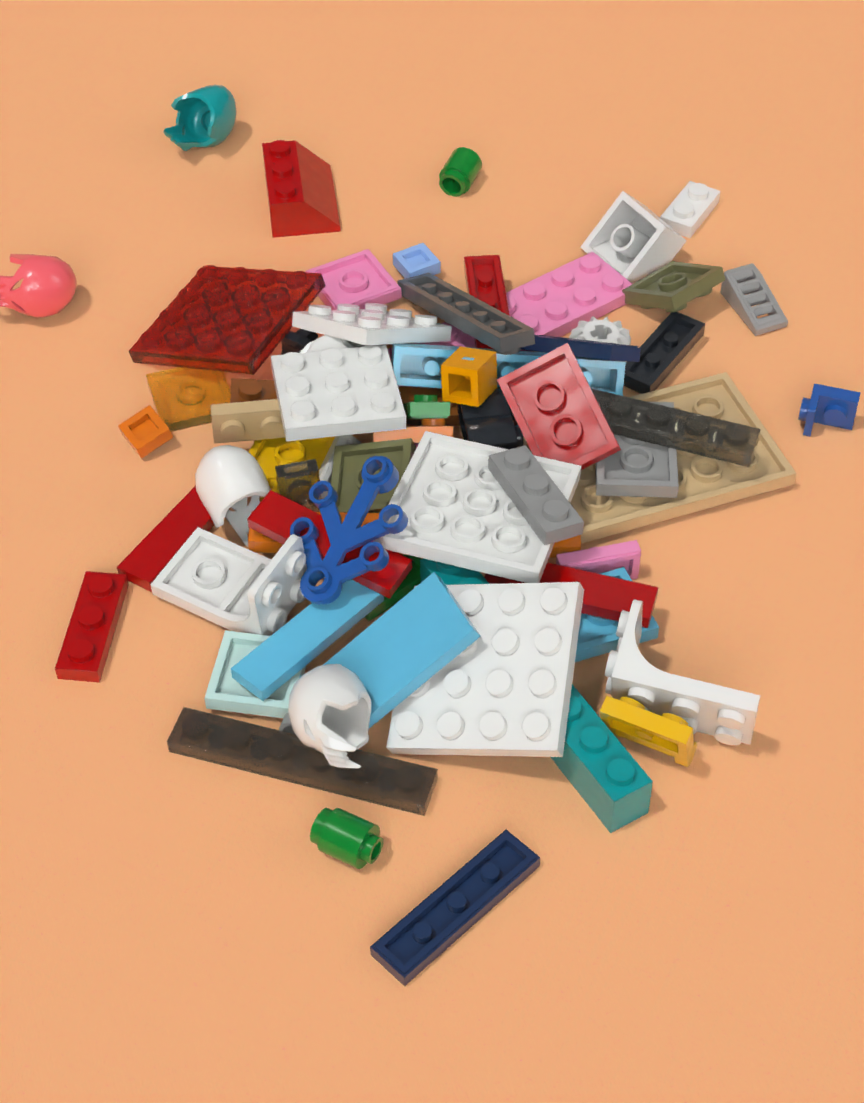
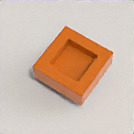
M150 405L118 425L121 434L141 459L173 438L169 427Z

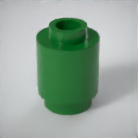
M465 147L456 148L452 152L439 174V185L446 194L457 197L470 189L482 169V161L478 154Z
M324 808L321 810L310 832V841L317 844L319 851L357 869L363 868L367 863L373 864L383 847V838L379 837L380 827L341 808L334 810Z

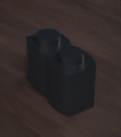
M497 387L479 407L457 404L458 420L463 440L508 450L523 446V434L519 425H514L513 421L516 419L500 387Z

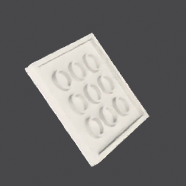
M425 431L388 504L400 506L408 517V524L398 534L389 533L373 541L380 543L386 550L524 583L540 582L555 544L544 545L488 469L489 455L508 449ZM534 455L566 499L571 503L580 480L581 466ZM393 515L389 519L388 524L394 523L399 515Z
M580 582L446 585L481 636L393 709L386 748L392 754L563 757L584 589Z

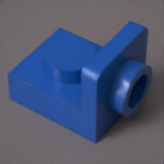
M814 383L811 399L803 397L798 420L805 421L803 435L811 436L814 423L852 430L861 392Z

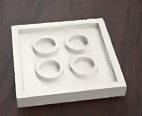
M366 303L365 309H359L360 306L337 304V310H331L330 306L309 305L308 311H293V327L362 345L451 341L452 326L437 323L436 316L415 315L414 318L411 317L412 311L390 309L389 312L387 311V305Z
M364 345L362 347L345 349L329 348L323 351L289 352L283 355L271 356V369L286 442L406 429V414L386 345Z

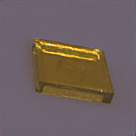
M219 359L146 374L148 388L156 412L171 432L212 423L210 405L230 403L231 391Z

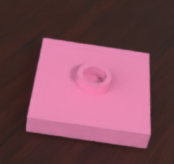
M369 249L305 271L306 281L326 306L331 307V310H337V304L360 306L359 309H365L366 303L387 304L402 298L401 287Z

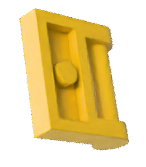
M606 696L600 709V717L617 739L623 737L672 756L675 759V763L685 767L690 766L696 752L697 742L694 741L693 728L689 727L683 718L671 713H663L662 716L645 710L643 704L629 697H620L618 700Z

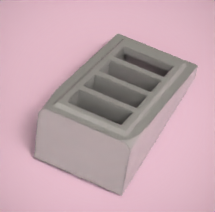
M753 263L724 272L725 281L721 284L720 293L755 336L787 327V318L762 274ZM764 314H768V315H769V316L762 317V318H759V319L757 318V316H760V315H764Z

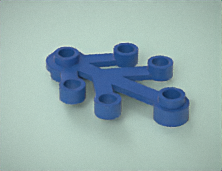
M373 456L365 461L362 468V479L364 482L343 522L336 504L338 493L327 481H319L310 488L309 498L320 509L331 544L324 559L316 542L319 536L317 526L307 517L298 518L291 524L290 535L295 534L299 536L304 528L309 527L307 534L299 536L303 541L307 570L300 581V589L303 596L311 603L329 604L335 601L341 594L342 583L369 571H380L388 564V552L380 543L371 541L389 533L398 534L402 532L408 524L406 513L400 506L390 504L381 510L379 519L361 526L377 494L391 491L398 483L399 472L387 457ZM382 468L378 474L373 475L378 469ZM328 491L327 496L319 500V496L323 492ZM393 515H399L394 523L388 524L389 519ZM363 546L359 554L360 557L342 564L347 552ZM380 552L376 560L369 561L373 553ZM325 577L323 583L316 586L318 581Z

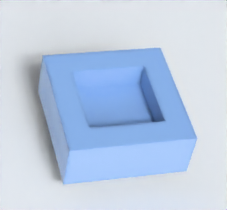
M424 243L393 253V266L405 279L426 273H431L432 275L441 273V262Z

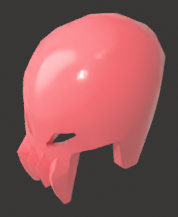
M10 254V262L20 264L21 266L14 276H0V307L11 308L33 317L45 318L60 313L73 299L77 280L71 266L56 256ZM21 279H24V280L22 281L20 287H18V288H16V289L13 290V287H14Z

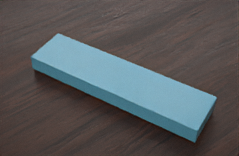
M352 579L342 583L341 594L335 601L329 604L311 603L235 664L231 668L232 678L264 701L384 601V596Z

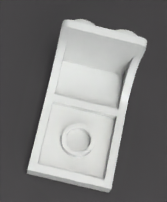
M197 527L150 584L152 593L230 631L271 636L285 625L287 616L294 606L305 599L300 589L301 578L307 570L303 541L301 537L295 534L290 535L275 556L269 559Z
M634 599L630 612L622 610L616 632V636L619 637L617 651H610L605 670V676L608 677L605 693L611 694L613 698L618 700L620 697L632 698L643 704L645 710L660 716L663 713L677 715L683 718L689 727L693 728V734L700 732L713 735L717 741L727 745H740L741 743L750 745L761 695L670 674L651 665L638 649L642 634L643 601Z

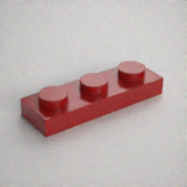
M85 572L55 666L57 679L100 683L129 586L127 574Z

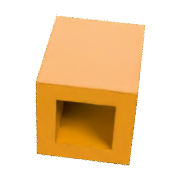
M460 346L441 364L442 401L479 407L497 388L496 352Z

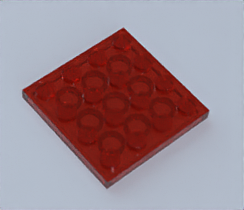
M203 266L197 271L190 282L179 291L168 307L159 314V317L141 334L138 341L129 350V354L133 363L254 375L293 327V311H306L326 286L321 273H306L304 271L291 272L276 271L274 269L261 270L246 269L244 267Z

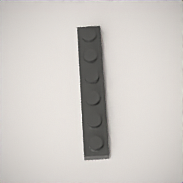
M431 273L397 281L404 298L427 310L430 314L436 315L446 323L462 330L463 333L474 337L480 343L488 345L500 354H516L521 351L522 347L535 344L533 328Z

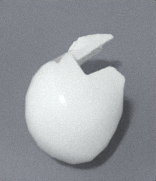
M231 445L217 446L208 451L199 463L195 473L196 492L207 509L215 527L224 525V518H226L248 547L247 533L249 534L247 518L260 504V496L265 497L271 488L261 466L253 455L239 447ZM252 496L251 501L247 506V497Z
M340 664L318 666L303 674L296 681L290 693L288 714L293 731L303 745L315 748L323 753L331 766L360 768L361 765L349 760L346 755L348 754L347 752H355L369 741L368 731L371 715V699L359 677L348 668Z

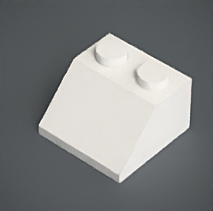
M622 191L580 248L587 254L593 251L633 284L670 263L687 240L643 203Z

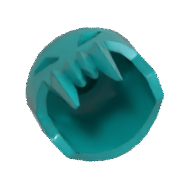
M216 84L188 92L174 99L171 107L178 111L176 126L165 128L163 132L166 137L170 138L173 143L184 151H188L192 147L206 148L219 145L227 138L234 127L237 115L235 99L226 87Z

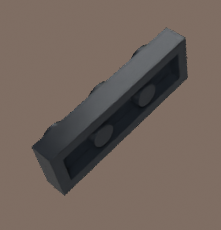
M671 312L639 347L641 348L640 362H626L624 386L641 394L655 391L704 335L705 323L679 312Z

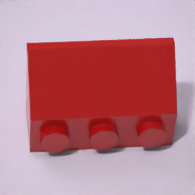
M276 140L270 143H262L272 238L341 232L331 165L296 140Z

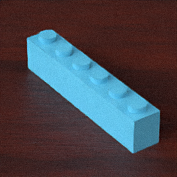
M415 343L392 344L391 364L397 385L442 388L441 364L459 347ZM475 348L496 352L497 379L547 354L544 352L520 351L516 354L503 355L494 349ZM575 356L596 399L622 401L625 361H608Z

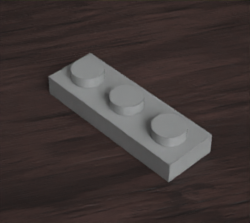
M526 445L489 455L488 469L544 545L583 534V519Z

